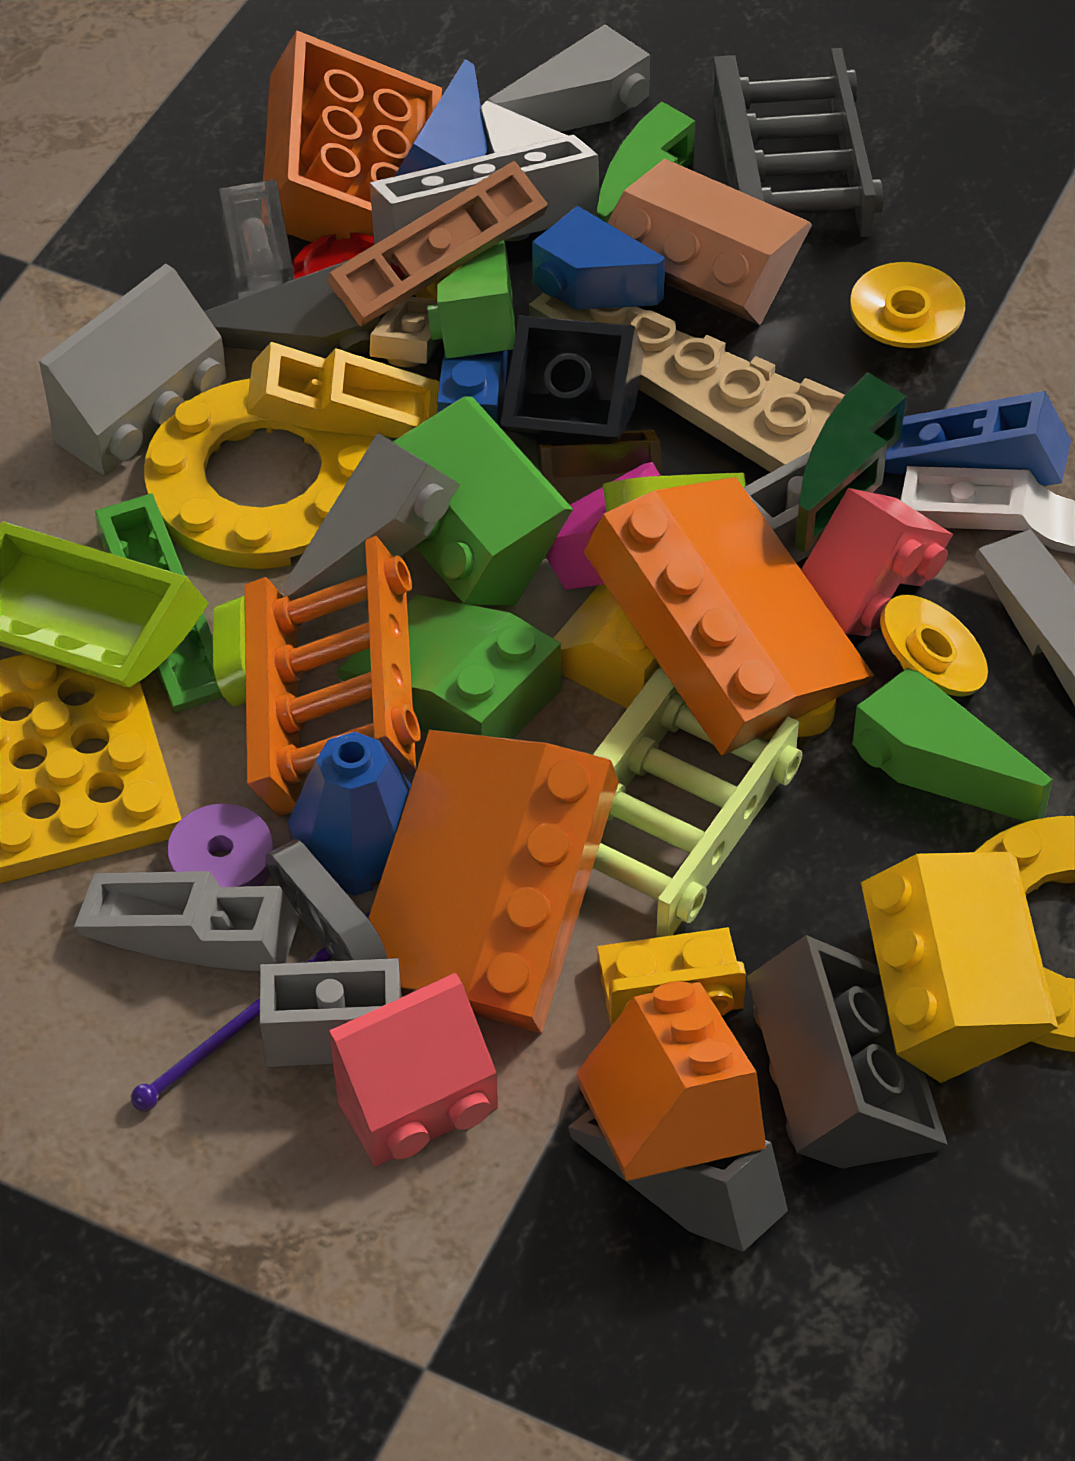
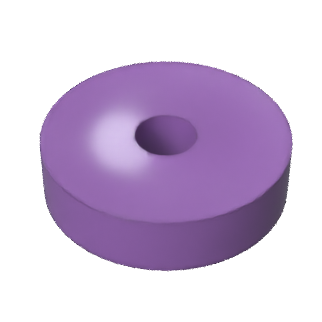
M213 804L201 807L181 819L170 835L168 858L171 872L210 871L220 887L263 886L270 877L265 855L273 850L272 836L268 826L260 816L247 808L233 804ZM221 850L230 852L224 857L212 856L213 853Z

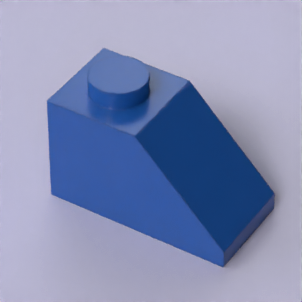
M579 206L572 209L532 242L533 284L538 286L548 296L556 297L575 310L656 306L664 300L665 257Z

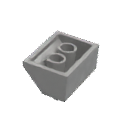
M164 264L39 360L55 443L103 476L121 462L132 458L141 446L153 438L158 428L175 414L176 408L181 403L209 389L220 386L221 382L227 378L222 337L175 269L167 264Z

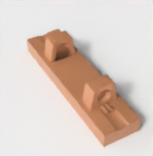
M514 160L330 271L327 283L346 305L359 326L362 327L545 214L548 203ZM392 259L407 277L403 281L399 279L391 268Z

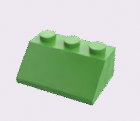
M464 396L393 441L460 484L450 500L446 513L436 522L428 537L415 547L462 603L469 605H516L571 515L573 508L473 397Z

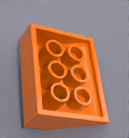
M296 30L270 74L260 224L309 242L332 234H336V240L342 238L350 239V233H365L374 237L370 182L395 176L442 98V88Z
M736 477L654 490L603 513L583 551L721 756L779 728L787 716L796 719L871 681L874 677L868 665Z
M429 730L368 918L383 943L387 959L399 958L402 995L406 996L456 973L463 984L474 1015L542 1034L619 783L611 759L543 742Z

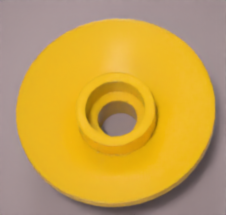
M896 262L878 266L865 273L856 282L851 293L850 309L856 324L873 339L895 347L920 348L937 344L955 333L964 318L965 298L957 283L942 271L920 263Z
M913 595L896 596L885 605L880 617L882 633L889 648L900 661L904 670L910 668L920 672L943 692L954 696L972 695L984 685L988 675L984 653L974 636L955 616L934 602Z

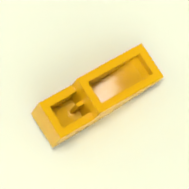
M270 342L252 362L247 414L319 431L375 437L379 433L387 438H399L438 413L437 401L440 381L336 348L325 359Z

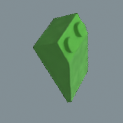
M416 594L407 603L413 711L417 717L420 730L428 734L429 730L513 739L561 691V643L514 614ZM370 648L353 654L337 669L338 678L345 681L371 672Z

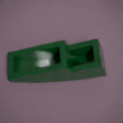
M868 372L841 399L825 421L811 449L802 478L795 547L804 553L818 541L848 488L873 493L882 485L886 451L901 439L906 395Z

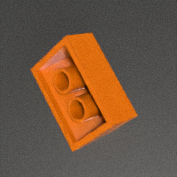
M681 981L669 982L658 986L652 993L634 996L576 1072L578 1085L626 1181L766 1149L757 1072L700 982L692 984Z

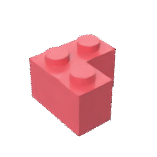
M848 488L801 571L845 634L869 636L872 631L881 627V612L891 600L899 584L923 587L926 581H930L940 572L948 556V551L945 548L953 534L895 497Z

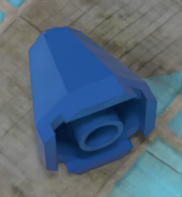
M357 732L328 739L312 767L288 820L291 841L299 839L343 891L352 895H359L373 890L372 882L381 880L411 788L410 782L379 740Z

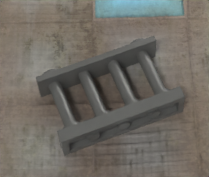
M842 48L831 49L829 77L749 82L748 77L739 76L735 55L714 57L712 101L729 187L789 213L854 209L860 236L866 237L872 236L874 213H881L883 210V188L881 180L872 179L855 107L857 100L856 72L854 69L847 70ZM830 98L833 113L757 118L756 113H747L746 110L750 109V104ZM837 134L841 147L839 150L764 155L762 149L754 150L758 140ZM846 171L849 187L771 192L770 187L761 186V183L765 182V177Z

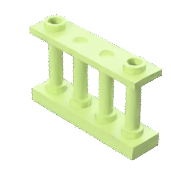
M661 666L658 667L593 754L611 759L619 781L607 821L616 817L690 853L674 877L671 878L602 843L599 845L593 869L658 901L656 933L658 937L671 936L682 921L691 923L695 919L705 901L706 887L777 785L781 783L786 786L790 783L802 759V751L796 748L799 721L789 716L784 720L770 742L757 738L730 752L753 763L738 787L658 749L660 741L668 730L676 732L679 728L713 744ZM648 772L722 809L706 832L626 794V787L636 774L644 776Z

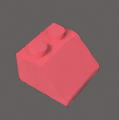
M456 973L329 1031L338 1105L375 1167L393 1158H409L420 1152L429 1141L454 1129L465 1130L481 1123L490 1112L498 1109L497 1072L463 984Z

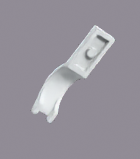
M907 466L901 501L943 528L1018 530L1023 532L1032 529L1043 545L1056 551L1075 554V501L1052 493L1037 482L1030 470Z

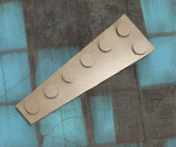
M542 293L529 304V316L635 326L644 350L638 389L769 472H773L811 451L825 421L844 397V394L805 378L799 384L776 374L775 364L757 356L749 362L725 351V343L706 335L704 338H694L676 330L674 320L650 310H643L638 307L575 310L556 297L548 296L545 293Z

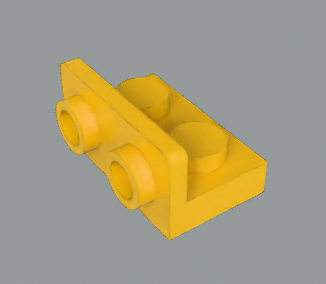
M729 927L597 946V964L610 1027L634 996L652 993L658 986L676 981L690 984L700 982L721 1016L732 1010L744 1009L746 972L744 964L736 960Z

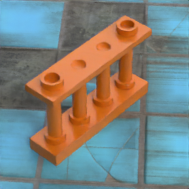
M377 536L365 540L367 573L295 600L288 596L284 597L267 577L244 585L247 784L279 817L292 813L301 794V782L305 780L306 773L311 772L317 757L328 739L351 732L363 734L379 740L404 774L416 770L415 742L420 740V727L413 711L406 593L412 589V580L404 560L398 555L393 557ZM368 600L369 622L297 647V632L301 630L302 623ZM370 648L371 672L299 697L298 681L303 678V672ZM372 698L373 723L300 748V730L304 728L306 721Z

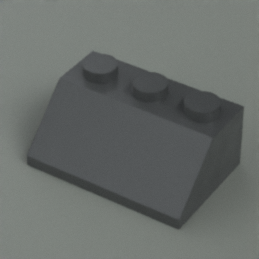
M805 935L747 976L754 1002L753 1015L763 1033L771 1061L769 1064L770 1075L779 1089L787 1118V1135L794 1145L796 1153L842 1169L936 1152L948 1145L925 1072L896 1054L878 965Z

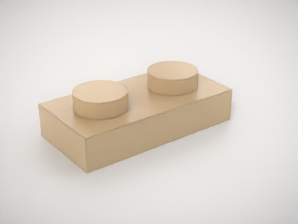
M409 297L388 310L370 334V357L388 359L390 364L398 367H414L421 363L427 364L443 340L432 341L427 306L437 304V300Z

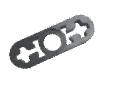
M294 839L266 853L267 868L275 886L281 887L302 922L335 961L387 959L383 943L371 922L299 839Z

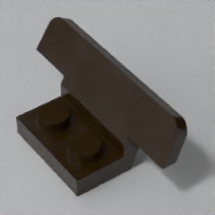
M654 430L623 431L619 442L566 436L536 437L537 458L541 474L569 505L603 487V484L612 482L645 463L653 462L660 476H663L661 445Z

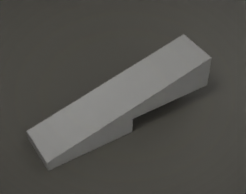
M1032 529L978 548L975 557L1032 655L1041 652L1045 654L1075 706L1074 583Z

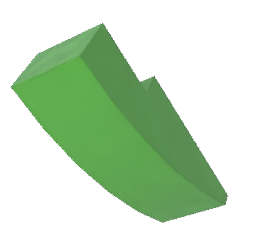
M661 101L640 120L622 142L609 165L600 190L597 218L607 223L623 191L663 159H667L685 168L693 162L694 119Z

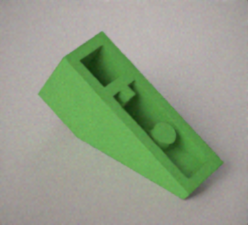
M504 240L466 262L437 284V304L428 305L427 311L432 341L443 339L446 359L512 350L514 348L513 295Z
M910 668L905 669L857 705L852 745L856 747L860 756L873 767H880L898 783L1025 822L1045 818L1053 779L920 672Z

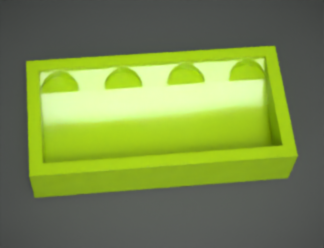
M4 521L0 524V646L130 688L154 671L172 654L197 623L209 604L187 576Z

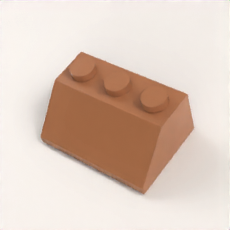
M663 159L623 191L607 222L609 225L665 257L664 283L759 326L812 226L810 221L667 159Z

